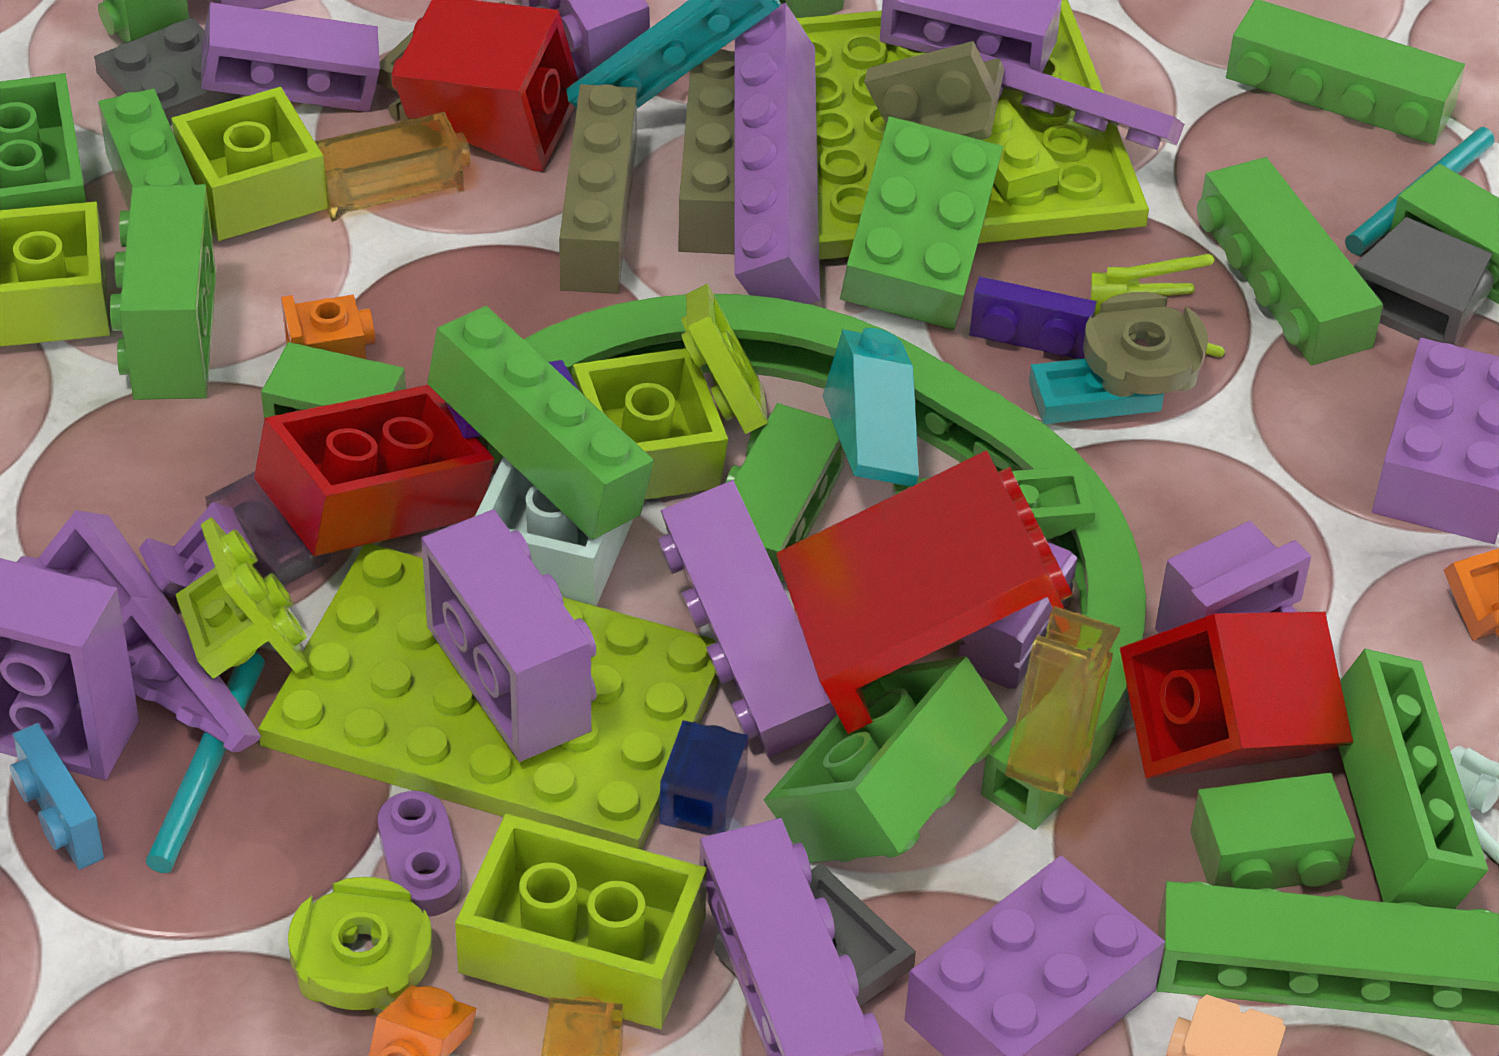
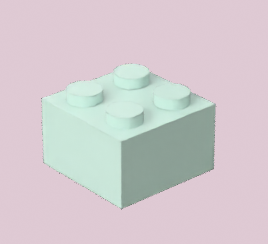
M503 456L476 516L495 509L510 532L518 530L522 534L529 547L533 564L541 575L548 573L554 578L562 597L597 606L633 520L591 540Z

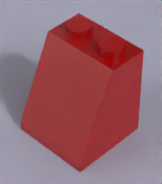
M431 0L424 16L415 23L413 37L403 56L395 61L392 70V85L395 91H398L407 117L532 171L539 172L544 171L574 109V106L568 101L566 89L579 80L559 10L477 0Z
M1325 611L1214 613L1119 647L1145 779L1302 758L1353 743Z

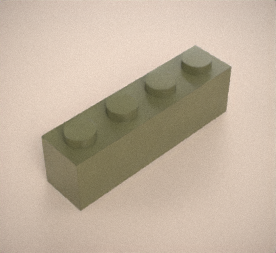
M720 49L690 71L679 194L678 252L735 255V51Z
M580 84L559 236L560 291L619 294L637 143V88L617 87L608 84Z

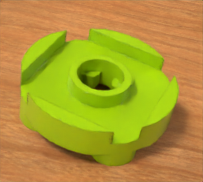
M376 877L346 878L332 884V893L320 897L314 903L313 896L309 897L295 912L288 932L291 966L298 978V985L302 995L309 1000L323 1002L327 1005L346 1010L374 1008L384 1010L411 985L416 986L425 976L433 953L431 922L425 909L422 913L421 909L412 902L411 893L401 885ZM359 934L371 935L372 945H374L372 949L363 952L350 951L349 948L342 946L343 943H355Z

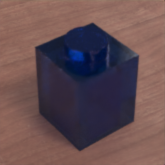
M683 720L660 781L659 824L708 836L728 831L747 778L749 735L733 732L717 725L707 726Z

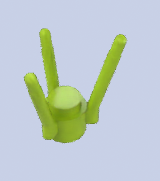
M1213 255L1189 256L1132 267H1107V273L1092 272L1091 300L1097 301L1095 316L1100 313L1103 302L1113 296L1124 293L1149 292L1162 296L1192 294L1195 291L1192 283L1139 284V279L1210 266L1214 263ZM1211 343L1207 344L1206 355L1217 358L1224 356L1225 350L1223 347Z

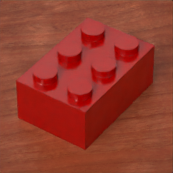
M423 385L264 418L254 479L313 556H319L453 525L475 517L488 490L494 457L477 437L464 439L445 400L429 385Z

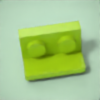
M210 517L200 525L215 568L175 594L198 663L214 679L228 668L239 666L248 661L260 646L269 641L296 674L308 666L300 643L307 639V636L296 617L289 610V608L294 606L291 596L273 573L263 578L253 564L257 562V558L247 541L236 529L226 534L218 523Z

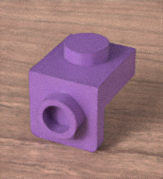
M212 502L175 546L147 538L139 547L150 570V576L164 595L177 599L175 594L215 568L200 525L210 517L218 523L226 534L236 529L247 541L253 552H255L232 508Z

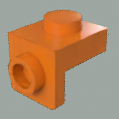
M1498 548L1453 562L1443 570L1472 641L1495 633L1499 639Z
M411 985L376 1017L369 1056H449L472 1033L477 1008L454 1000L452 994L441 988Z

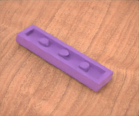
M980 53L983 62L996 59L995 57ZM1001 60L1004 74L999 98L1005 88L1023 94L1020 104L1052 115L1055 106L1074 111L1073 122L1105 132L1108 123L1128 129L1126 140L1158 150L1161 141L1176 146L1179 142L1185 124L1174 116Z

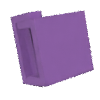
M1251 521L1245 522L1167 560L1155 630L1161 633L1214 613L1298 612L1292 605L1302 600L1311 555L1296 540L1277 548Z

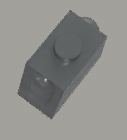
M1408 217L1354 264L1356 271L1383 304L1380 324L1417 340L1421 337L1455 346L1467 323L1489 295L1494 283L1493 275L1488 270L1492 253Z

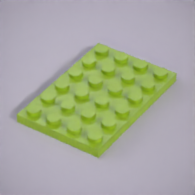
M366 544L362 547L303 650L308 666L297 674L292 669L259 726L258 732L261 735L259 739L260 746L412 791L426 792L436 798L504 817L505 813L642 850L719 682L706 647L715 644L716 641L710 637L562 597L564 607L574 620L581 618L587 624L596 645V655L591 658V677L597 692L596 700L591 702L592 731L519 762L427 627L423 558L374 544Z

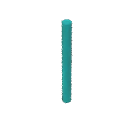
M1479 127L1403 191L1439 163L1459 174L1494 144L1495 137L1493 133L1486 127ZM1398 195L1345 238V245L1351 253L1355 255L1363 254L1391 230Z
M256 652L248 661L234 667L226 684L243 710L265 665L264 658ZM204 732L147 855L146 864L156 872H171L225 754L226 748L223 747L224 743L207 732Z

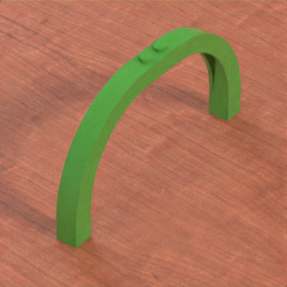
M686 294L624 302L582 313L548 326L523 340L547 362L563 360L571 376L573 364L684 349L686 346L681 334L686 331L681 317L687 315ZM714 294L757 375L798 381L822 389L825 388L842 329L862 333L865 328L884 330L852 316L815 305L772 297ZM896 336L902 341L913 365L916 432L919 438L960 463L987 450L998 472L1008 467L1012 471L1084 465L1095 509V520L1051 539L1054 545L1071 551L1077 557L1075 577L1072 581L1079 602L1082 627L1081 636L1069 663L1056 683L1018 723L992 746L985 759L981 795L1033 830H1036L1099 764L1116 737L1129 707L1130 699L1119 647L1143 639L1146 592L1142 563L1133 534L1118 503L1100 477L1075 449L1048 426L1017 405L1006 400L999 393L964 375L949 363L939 360L921 348ZM707 364L701 366L703 373H710V368ZM483 436L477 437L494 457L493 466L502 460L503 455Z

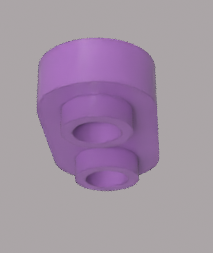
M406 791L396 794L382 805L378 814L379 839L389 881L397 883L409 891L412 902L421 909L422 913L425 909L428 917L440 915L450 910L458 902L462 893L461 865L446 809L438 798L426 792ZM430 869L435 871L427 875L419 874L422 872H426Z

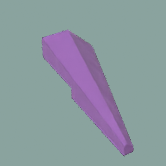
M75 510L39 558L21 556L17 562L31 563L41 569L81 579L90 578L105 585L117 587L134 692L137 696L144 700L155 701L175 713V718L184 724L200 728L224 743L223 747L231 752H241L260 739L261 735L221 677L218 675L212 679L198 663L187 628L109 515Z

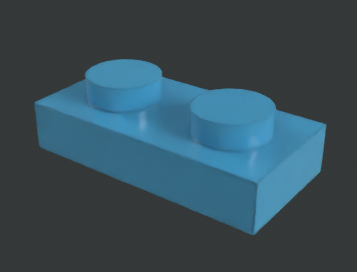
M39 723L13 733L18 762L10 765L13 781L26 803L36 799L42 811L38 812L39 821L52 848L57 850L65 847L78 870L104 859L96 815Z

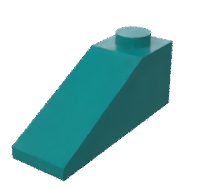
M865 328L862 333L842 329L822 397L853 475L912 487L917 484L919 477L913 365L902 341L895 335L877 328Z

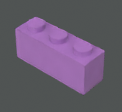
M882 0L880 42L929 53L974 41L980 53L1042 73L1057 42L1062 0Z
M210 2L202 42L201 89L249 96L282 87L286 96L292 102L370 112L380 70L378 26Z

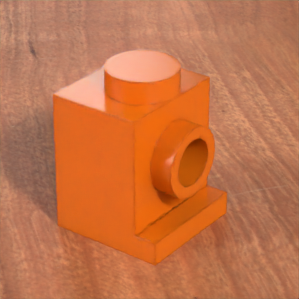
M354 294L295 303L293 295L281 297L286 345L290 342L366 359L365 345L376 343L370 308L358 310Z

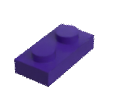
M979 276L974 290L969 335L1071 358L1085 359L1083 342L1086 323L1090 316L1092 318L1095 316L1097 301Z

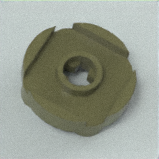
M1131 292L1113 296L1103 302L1100 313L1093 318L1090 316L1086 323L1083 342L1085 359L1093 372L1103 379V388L1110 394L1118 397H1127L1134 393L1152 395L1190 390L1198 381L1208 344L1207 331L1200 317L1186 306L1184 314L1174 308L1167 307L1168 297L1156 293ZM1137 339H1146L1147 344L1152 347L1138 345L1135 341Z

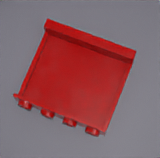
M987 450L776 553L819 681L848 734L873 722L860 687L1035 602L1048 597L1063 630L1073 626L1061 602L1073 596L1065 576L1011 468L1008 467L998 472Z

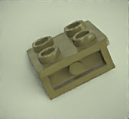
M974 41L868 68L864 83L885 124H887L888 117L891 116L983 140L990 137L1004 67L999 58L983 62Z

